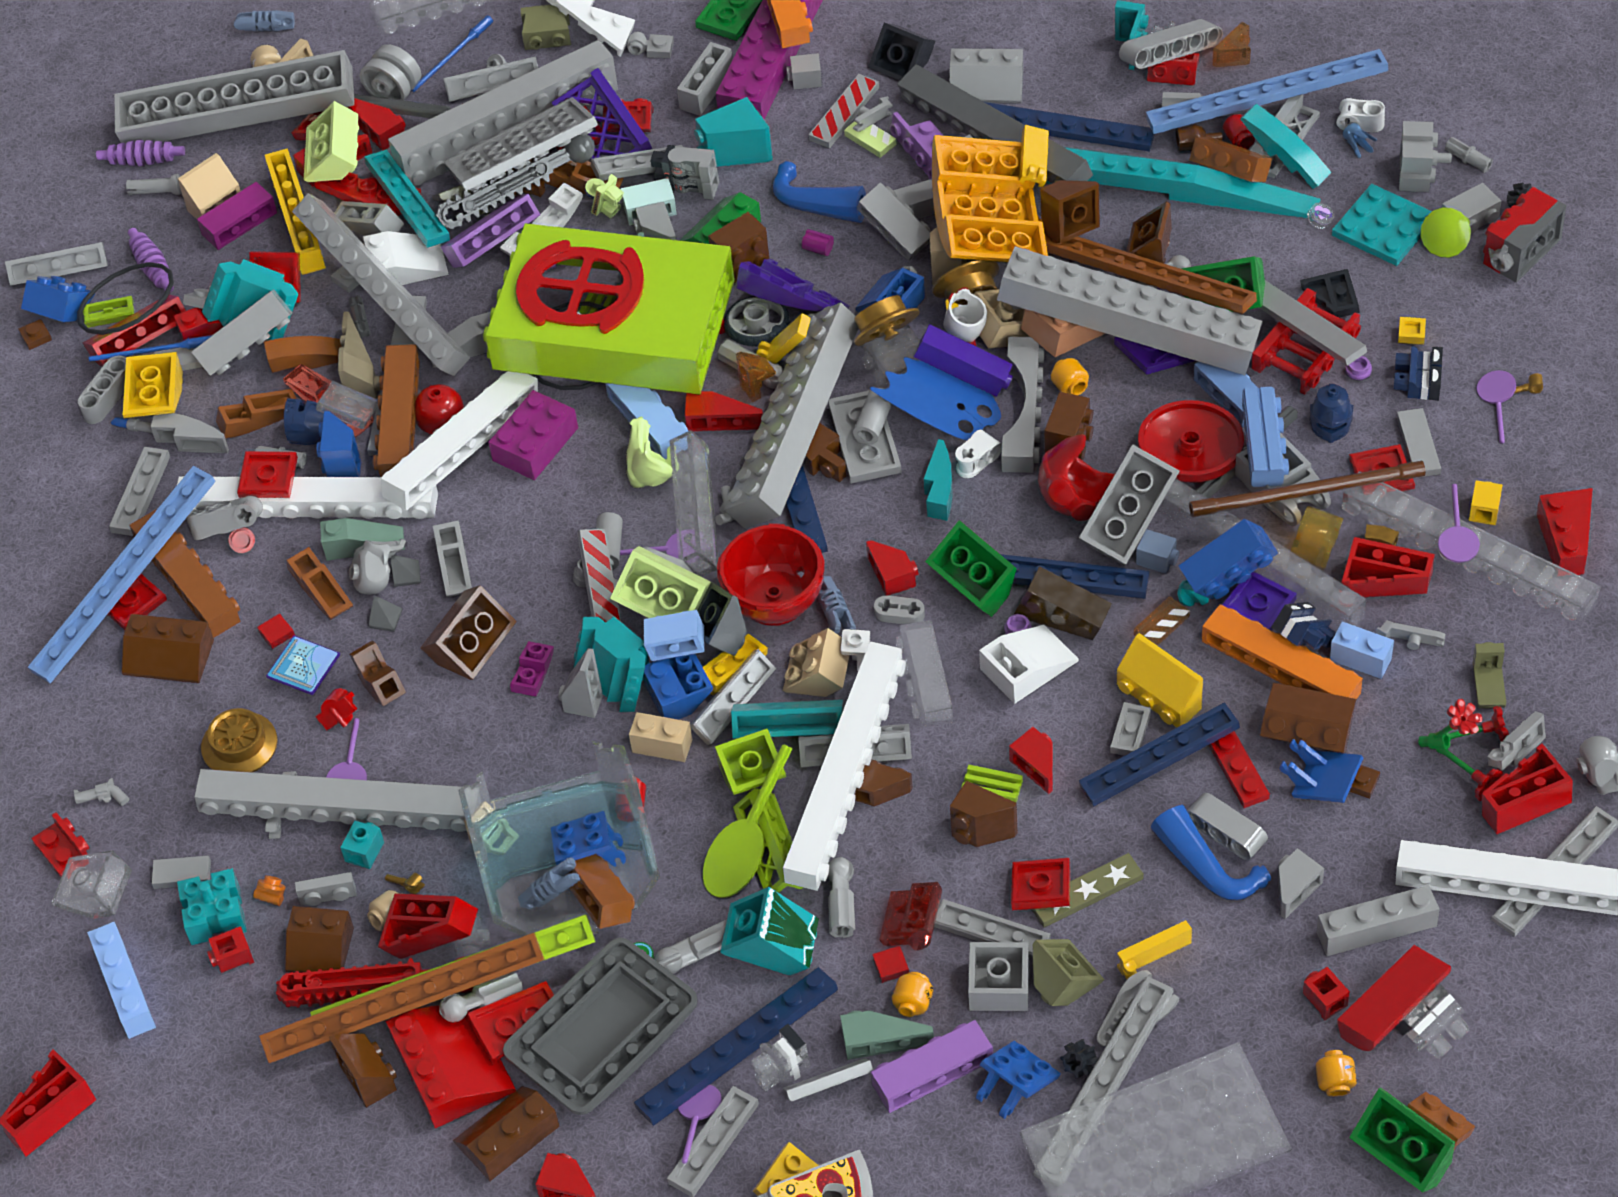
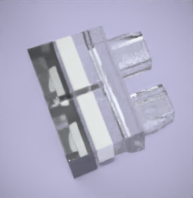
M1441 984L1431 991L1395 1027L1402 1036L1406 1034L1417 1044L1416 1047L1420 1053L1426 1049L1438 1060L1452 1048L1441 1035L1445 1030L1457 1042L1471 1028L1460 1016L1465 1010Z
M789 1024L778 1030L780 1040L775 1044H760L762 1054L751 1061L752 1067L756 1072L754 1075L755 1080L765 1092L776 1084H779L781 1088L787 1087L811 1070L806 1043Z

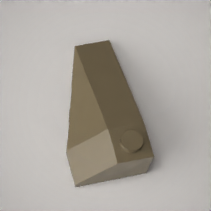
M349 311L344 312L342 321L343 335L340 336L342 347L339 348L338 373L346 402L349 404L377 401V391H380V375L376 376L373 364Z

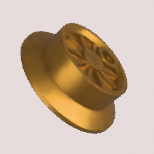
M977 260L958 266L941 276L933 285L932 292L938 298L949 299L951 293H956L962 287H967L971 294H974L976 291L997 290L993 278L999 272V265L996 261ZM965 299L955 301L956 304L968 305V301Z
M899 295L880 300L861 311L854 318L860 330V334L856 337L854 343L857 346H862L882 338L885 341L891 340L899 335L898 330L912 322L920 312L917 308L906 309Z
M243 708L229 709L217 715L210 723L201 743L202 757L207 766L212 770L253 773L265 766L274 755L278 741L277 733L273 724L264 716Z

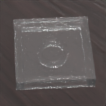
M332 381L318 401L316 410L322 413L330 411L341 421L364 429L378 407V399Z

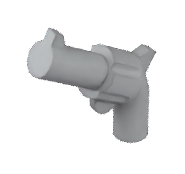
M723 486L720 489L723 503L720 507L722 514L715 517V522L718 525L734 520L724 511L728 501L727 496L732 490L730 486Z
M113 778L109 779L106 783L95 785V788L82 792L74 790L76 804L95 799L108 803L112 797L121 806H124L129 801V797L119 787L114 785Z

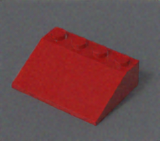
M440 1005L412 1009L386 1021L393 1043L435 1129L516 1092L501 1059L494 1065L490 1062L467 1020V1014L459 1022H450L441 1016L439 1012ZM473 1008V1009H471V1010H468L467 1013L472 1012V1011H474V1010H476V1009Z

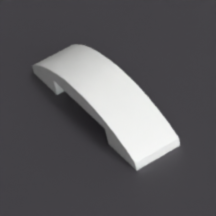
M563 183L548 198L550 205L531 224L563 228L580 204L583 194ZM517 231L500 247V250L511 256L512 251L515 252L517 247Z

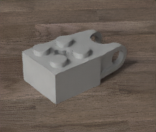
M1287 439L1286 454L1282 455L1283 459H1288L1289 475H1284L1282 486H1251L1247 449L1236 455L1235 475L1251 492L1320 480L1311 468V463ZM1329 492L1264 503V505L1290 526H1296L1301 523L1300 519L1302 517L1297 508L1298 503L1308 502L1316 507L1325 509L1330 506L1331 498Z

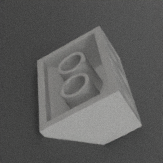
M951 49V84L983 102L1022 103L1023 49Z

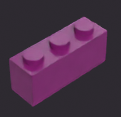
M255 182L199 217L197 221L202 236L217 250H220L275 215L277 209L273 196Z

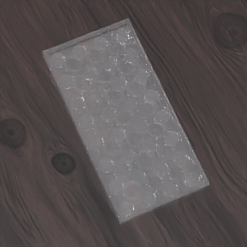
M1239 1042L1020 1131V1136L1048 1197H1184L1288 1154L1292 1150Z

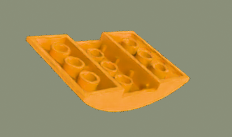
M934 135L932 144L934 211L942 245L950 258L1009 262L1015 246L1048 256L1043 222L1038 221L1033 191L1036 182L1025 180L1024 183L1019 182L1021 142Z

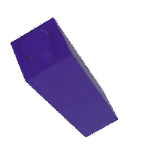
M930 324L924 332L914 354V358L996 397L1002 388L1005 390L1008 388L1013 377L1009 374L1013 364Z

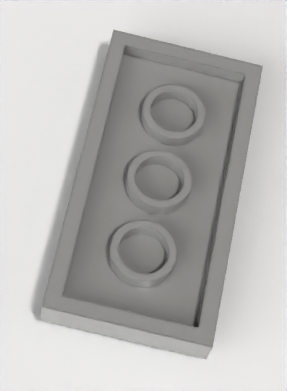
M869 391L828 400V407L836 434L839 435L840 448L851 484L902 473L887 418L876 443H862L853 435V430Z

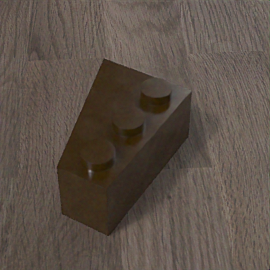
M1039 566L1024 591L1013 615L1021 614L1031 622L1093 640L1099 632L1112 603Z

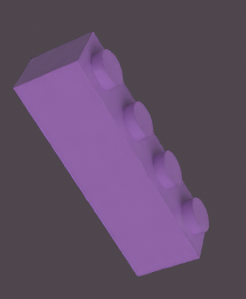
M529 194L517 195L514 199L509 200L442 245L441 249L453 268L464 267L518 231L525 223L528 224L540 216V213Z
M976 1020L968 1024L963 1023L942 1037L932 1038L926 1045L916 1050L910 1049L906 1051L900 1058L890 1063L884 1062L878 1065L871 1072L872 1086L888 1112L891 1113L980 1068L981 1061L993 1054V1047Z

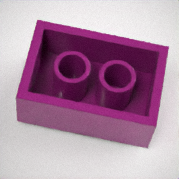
M532 390L488 442L492 461L535 481L578 429L575 409Z

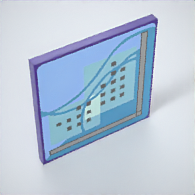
M294 635L266 677L307 694L314 695L339 658L340 652Z

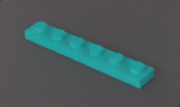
M387 149L365 156L366 166L425 246L429 248L450 241L447 229L435 217V213Z

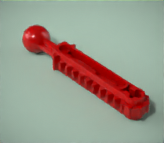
M409 958L405 964L398 961V964L393 965L387 963L382 966L375 964V966L371 967L364 965V967L359 968L353 966L348 969L341 967V969L337 970L330 968L325 971L318 969V971L314 972L310 970L299 973V971L295 973L290 972L285 973L280 981L276 982V995L278 1000L282 1001L288 1008L290 1006L299 1008L305 1004L308 1007L317 1003L320 1006L324 1003L334 1004L335 1002L354 997L430 969L422 970L420 962L414 963L413 959ZM473 987L468 988V989L463 990V991H460V992H463V993L471 992L472 989H473Z

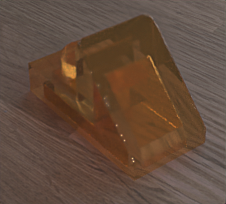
M1241 22L1213 49V66L1227 67L1250 64L1251 48L1248 46L1250 42L1249 25Z
M745 352L736 353L740 387L749 399L755 402L761 399V381L774 376L776 371L765 357Z

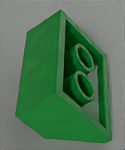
M741 192L723 198L679 241L709 244L708 236L747 212L761 223L759 202Z
M1252 256L1182 268L1195 274L1256 292L1257 301L1249 309L1261 308L1263 306L1265 277L1262 258Z
M960 520L925 561L991 617L1009 597L1017 569Z
M1378 1088L1349 1137L1421 1192L1437 1187L1452 1163L1455 1141L1382 1088Z

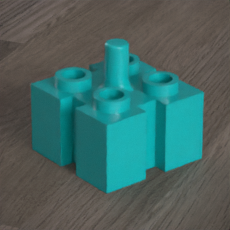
M233 868L210 873L211 879L202 882L199 876L177 881L179 898L183 907L181 911L184 929L191 945L207 942L215 933H225L240 926L243 933L247 932L245 916L241 907L240 886Z

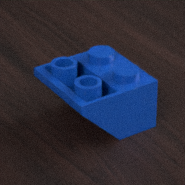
M905 268L884 274L855 307V310L860 313L872 304L895 295L901 297L906 309L917 308L925 298L924 277Z
M38 276L37 280L26 281L21 309L61 322L76 321L79 307L91 290L86 289L85 284L72 282V284L65 283L66 279L59 276H51V278ZM94 295L88 300L87 304L91 301Z
M324 411L323 422H319L321 442H317L316 447L318 458H322V473L326 474L327 477H360L362 461L353 430L330 411Z
M696 654L656 660L645 665L643 674L644 685L661 717L679 720L691 715L713 690V686Z

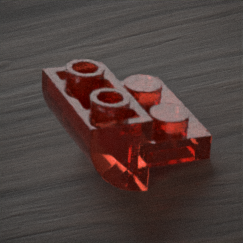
M938 882L912 883L910 890L891 891L879 939L884 946L910 945L913 950L918 951L930 945L942 896L940 884Z

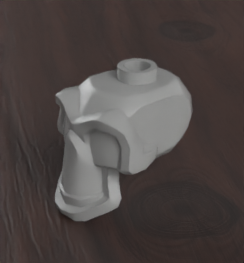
M402 538L399 541L388 542L365 540L364 545L355 549L354 558L349 568V578L353 580L354 588L359 593L372 595L380 593L386 588L390 573L388 560L396 552L403 549L406 540Z
M1592 736L1584 740L1580 745V757L1576 759L1581 774H1585L1590 783L1597 787L1600 795L1617 792V746L1607 737Z

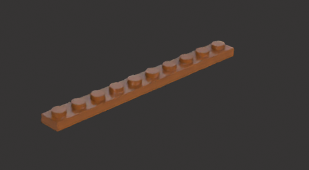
M1045 234L1047 252L1131 278L1147 285H1153L1169 292H1175L1191 299H1197L1213 306H1219L1235 313L1244 314L1257 301L1256 292L1081 237H1075L1060 244Z
M534 932L262 1034L259 1038L268 1063H272L330 1041L329 1036L333 1034H349L543 961L545 958Z

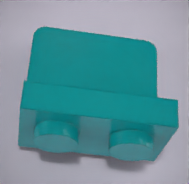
M1117 0L1115 5V40L1126 42L1149 34L1145 32L1149 20V15H1145V4ZM1129 64V70H1134L1135 66Z

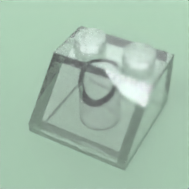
M113 850L71 857L68 859L51 904L92 919L114 916L132 869Z

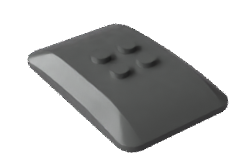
M625 938L613 939L506 1041L503 1048L504 1055L512 1065L569 1111L576 1115L588 1114L625 1082L686 1020L697 1006V995L691 987L630 940Z

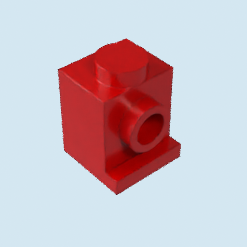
M241 926L208 939L212 950L207 951L213 967L219 966L221 973L249 963V965L255 963Z
M1328 967L1319 972L1314 971L1305 978L1303 994L1321 1013L1324 1021L1348 1006L1350 991Z

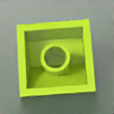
M768 729L715 746L718 765L726 785L733 795L762 786L778 754ZM784 768L778 780L786 777Z

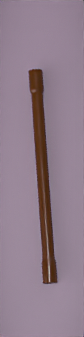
M1421 460L1399 464L1395 467L1221 498L1189 502V511L1192 518L1215 514L1219 511L1381 482L1423 477L1426 474L1424 462Z

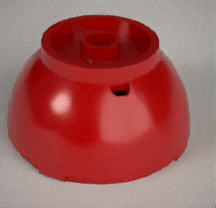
M769 523V525L752 528L738 535L728 544L717 563V577L720 586L738 598L742 615L760 624L769 626L789 623L807 610L819 595L824 580L825 563L820 548L813 539L799 530L785 526V524ZM799 572L804 573L802 578L798 575Z

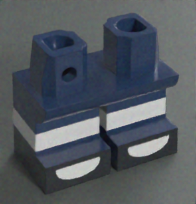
M1411 346V353H1396L1395 370L1409 371V373L1395 372L1394 390L1408 391L1407 398L1439 401L1443 347H1432V352L1418 351L1417 347Z
M1309 602L1285 604L1271 627L1296 646L1308 645L1314 650L1319 649L1322 645L1325 648H1330L1336 634L1329 627L1332 620H1318L1312 615L1316 608Z

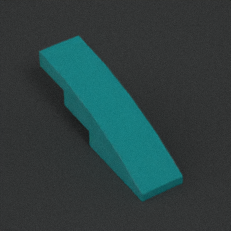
M1253 105L1240 118L1270 157L1277 154L1291 173L1298 170L1312 189L1318 187L1331 173L1315 152L1292 130L1259 105Z

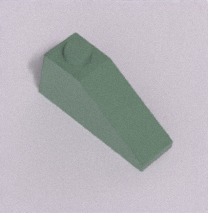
M350 518L320 522L321 543L327 561L354 557L355 549L364 545L365 540L388 542L399 541L401 538L404 539L402 526Z
M851 1011L848 1014L840 1015L847 1060L920 1048L934 1038L932 1026L873 1011Z

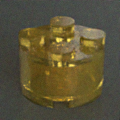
M1308 506L1302 517L1289 555L1326 568L1344 518Z

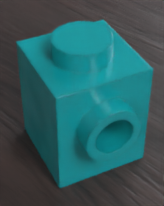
M354 821L340 847L345 862L371 869L384 844V839L380 828L375 824Z

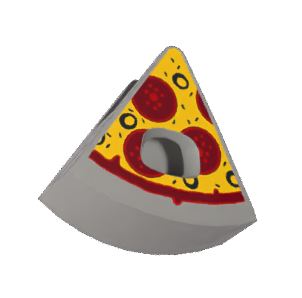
M859 1149L775 1183L768 1188L766 1193L757 1197H873V1190L866 1162Z

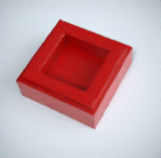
M280 613L257 627L261 636L272 649L295 635L294 630Z
M900 946L872 954L882 983L909 973V968Z

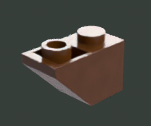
M871 760L869 765L864 766L861 788H856L854 795L855 801L875 807L910 793L913 788L912 773L899 767L893 768L883 765L876 760Z

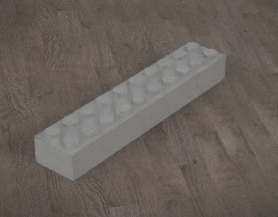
M600 40L586 45L389 138L392 157L414 187L421 185L448 171L444 163L445 160L553 107L552 102L590 78V72L596 68L600 69L613 90L617 91L618 85L613 56ZM592 85L583 91L581 98H594L595 89ZM580 103L582 106L589 105L587 103Z
M345 50L117 93L114 94L115 133L120 142L125 143V145L129 141H134L135 143L136 140H143L144 143L146 140H151L155 143V141L163 142L322 112L334 101L344 107L355 105L353 67Z
M1016 246L1003 274L997 301L1242 375H1246L1262 324L1261 320L1251 316L1241 315L1224 308L1211 306L1201 301L1191 300L1174 293H1168L1151 286L1138 284L1124 278L1115 277L1101 271H1095L1078 264L1065 262L1052 256L1042 255Z
M842 303L831 307L827 306L822 311L807 315L811 319L806 338L795 346L787 357V364L783 373L778 378V385L775 391L770 396L769 406L761 417L762 422L753 436V443L744 457V464L736 475L735 485L727 496L728 501L724 511L746 529L781 516L858 331V326L854 320L856 316Z

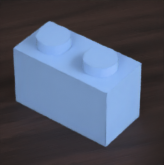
M697 610L644 619V646L651 661L704 652V625Z
M1342 621L1331 642L1330 660L1382 679L1392 659L1394 640Z

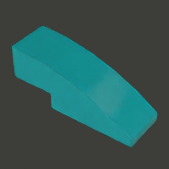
M938 439L924 476V494L928 495L926 500L927 517L948 521L953 496L951 462L944 440Z

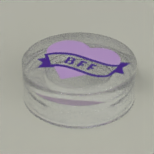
M1319 202L1309 209L1307 217L1313 226L1323 229L1328 227L1333 221L1334 213L1327 204Z

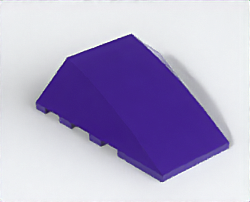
M764 259L761 267L750 261L741 262L739 266L736 288L758 298L811 311H822L827 306L831 307L838 303H842L847 309L850 307L825 290H819V292L813 290L815 284L801 279L788 268L783 269L777 266L778 262L773 259Z

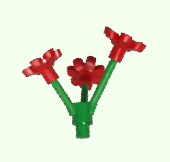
M1458 699L1455 702V706L1451 705L1447 709V714L1452 717L1449 725L1438 732L1429 733L1428 736H1420L1418 742L1420 747H1429L1431 750H1436L1469 773L1471 779L1478 783V787L1475 789V797L1478 801H1482V793L1502 777L1503 771L1492 769L1488 774H1483L1479 770H1474L1448 751L1450 740L1478 732L1485 734L1494 731L1498 735L1500 742H1503L1506 736L1509 735L1507 728L1503 727L1505 723L1502 717L1503 711L1501 706L1493 707L1494 714L1491 720L1482 722L1481 714H1473L1475 706L1472 703H1468L1465 706V701ZM1451 730H1459L1456 732L1449 733Z

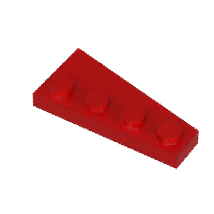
M349 172L341 180L314 182L315 188L341 200L387 204L397 216L402 214L376 178L360 179L358 174ZM416 188L421 195V189Z

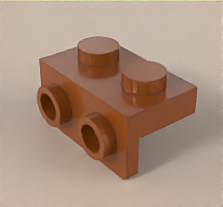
M1427 1092L1421 1094L1407 1106L1455 1141L1454 1150L1457 1145L1472 1134L1475 1128L1462 1114L1454 1112L1444 1105L1438 1097Z

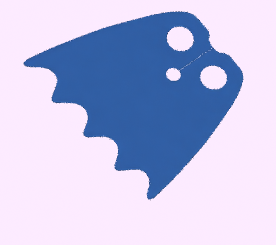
M904 357L903 359L907 367L905 374L886 371L885 374L890 383L889 388L879 389L870 387L874 393L917 419L966 441L976 431L983 430L988 425L993 426L1001 419L1000 409L991 394L921 360ZM962 403L965 406V409H958L957 404ZM979 405L989 407L992 411L991 417L984 418L977 413V407ZM961 420L969 421L973 425V431L971 433L961 431L958 427V422Z

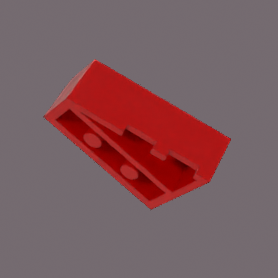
M1593 488L1539 496L1536 515L1557 578L1584 574L1588 555Z
M1354 537L1341 582L1340 599L1427 594L1433 572L1435 554Z
M1542 743L1536 748V752L1531 757L1522 759L1513 772L1504 774L1482 793V816L1496 834L1502 833L1572 803L1573 780Z
M394 893L378 948L399 959H403L469 937L478 908L457 896Z
M54 1049L49 1053V1061L42 1070H36L31 1077L33 1082L24 1093L20 1092L0 1117V1125L7 1137L26 1157L96 1101L85 1079Z

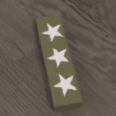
M1127 853L1070 881V906L1031 910L1043 928L1143 880L1144 874L1132 856Z

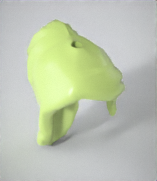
M642 416L632 419L630 421L632 427L627 449V476L630 484L634 488L663 484L676 472L673 447L669 446L667 448V459L651 451L650 441H648L651 425Z

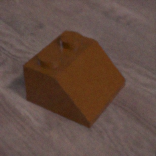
M1060 180L1040 188L1041 222H1043L1044 234L1061 244L1100 227L1099 183L1096 181Z
M1164 202L1133 222L1126 252L1165 263V254L1170 244L1169 238L1172 230L1169 202Z
M969 781L964 783L950 805L952 836L961 844H970L975 847L1014 838L1018 833L1017 803Z
M293 906L286 930V972L295 973L299 971V973H303L307 970L314 972L318 971V969L325 971L330 968L337 970L344 967L354 930L349 911Z
M333 1034L329 1036L340 1068L366 1108L397 1090L394 1083L397 1075L389 1062L384 1064L381 1060V1057L384 1055L376 1041L370 1043L365 1034Z

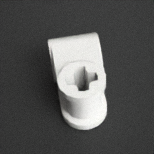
M1346 98L1340 102L1339 109L1341 113L1336 122L1340 129L1344 130L1352 123H1357L1364 132H1379L1384 128L1385 106L1382 102Z
M983 430L976 431L970 439L956 450L955 457L958 461L956 465L957 474L963 478L976 476L999 457L1002 451V443Z

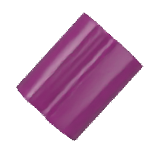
M811 229L806 230L802 239V249L824 256L829 255L834 244L833 236Z

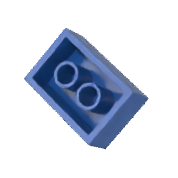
M1243 519L1178 566L1195 593L1210 599H1220L1229 592L1230 587L1236 583L1240 584L1251 577L1250 573L1254 570L1268 566L1273 561V557L1278 554V551L1261 526Z

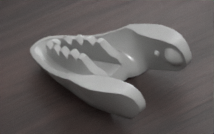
M1142 970L1129 977L1120 989L1097 1034V1041L1102 1046H1107L1146 976L1152 978V974L1148 970ZM1175 994L1171 996L1156 1024L1176 1007L1179 1002L1178 996Z

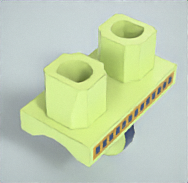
M613 174L609 176L606 184L602 180L594 178L587 181L585 185L586 194L594 199L591 213L596 216L602 212L611 219L620 210L621 205L618 202L622 199L624 192L616 187L617 178Z

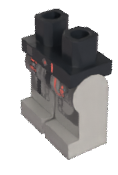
M667 145L665 152L653 151L650 162L651 167L656 168L654 181L668 178L673 193L675 190L679 193L697 192L703 193L704 199H714L719 185L714 150L686 147L675 148V145Z

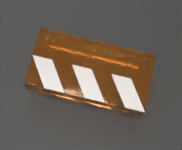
M1169 596L1134 628V635L1136 636L1140 633L1158 646L1190 617V610Z

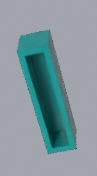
M843 700L733 704L731 710L733 738H741L764 729H768L771 737L834 734L844 710Z

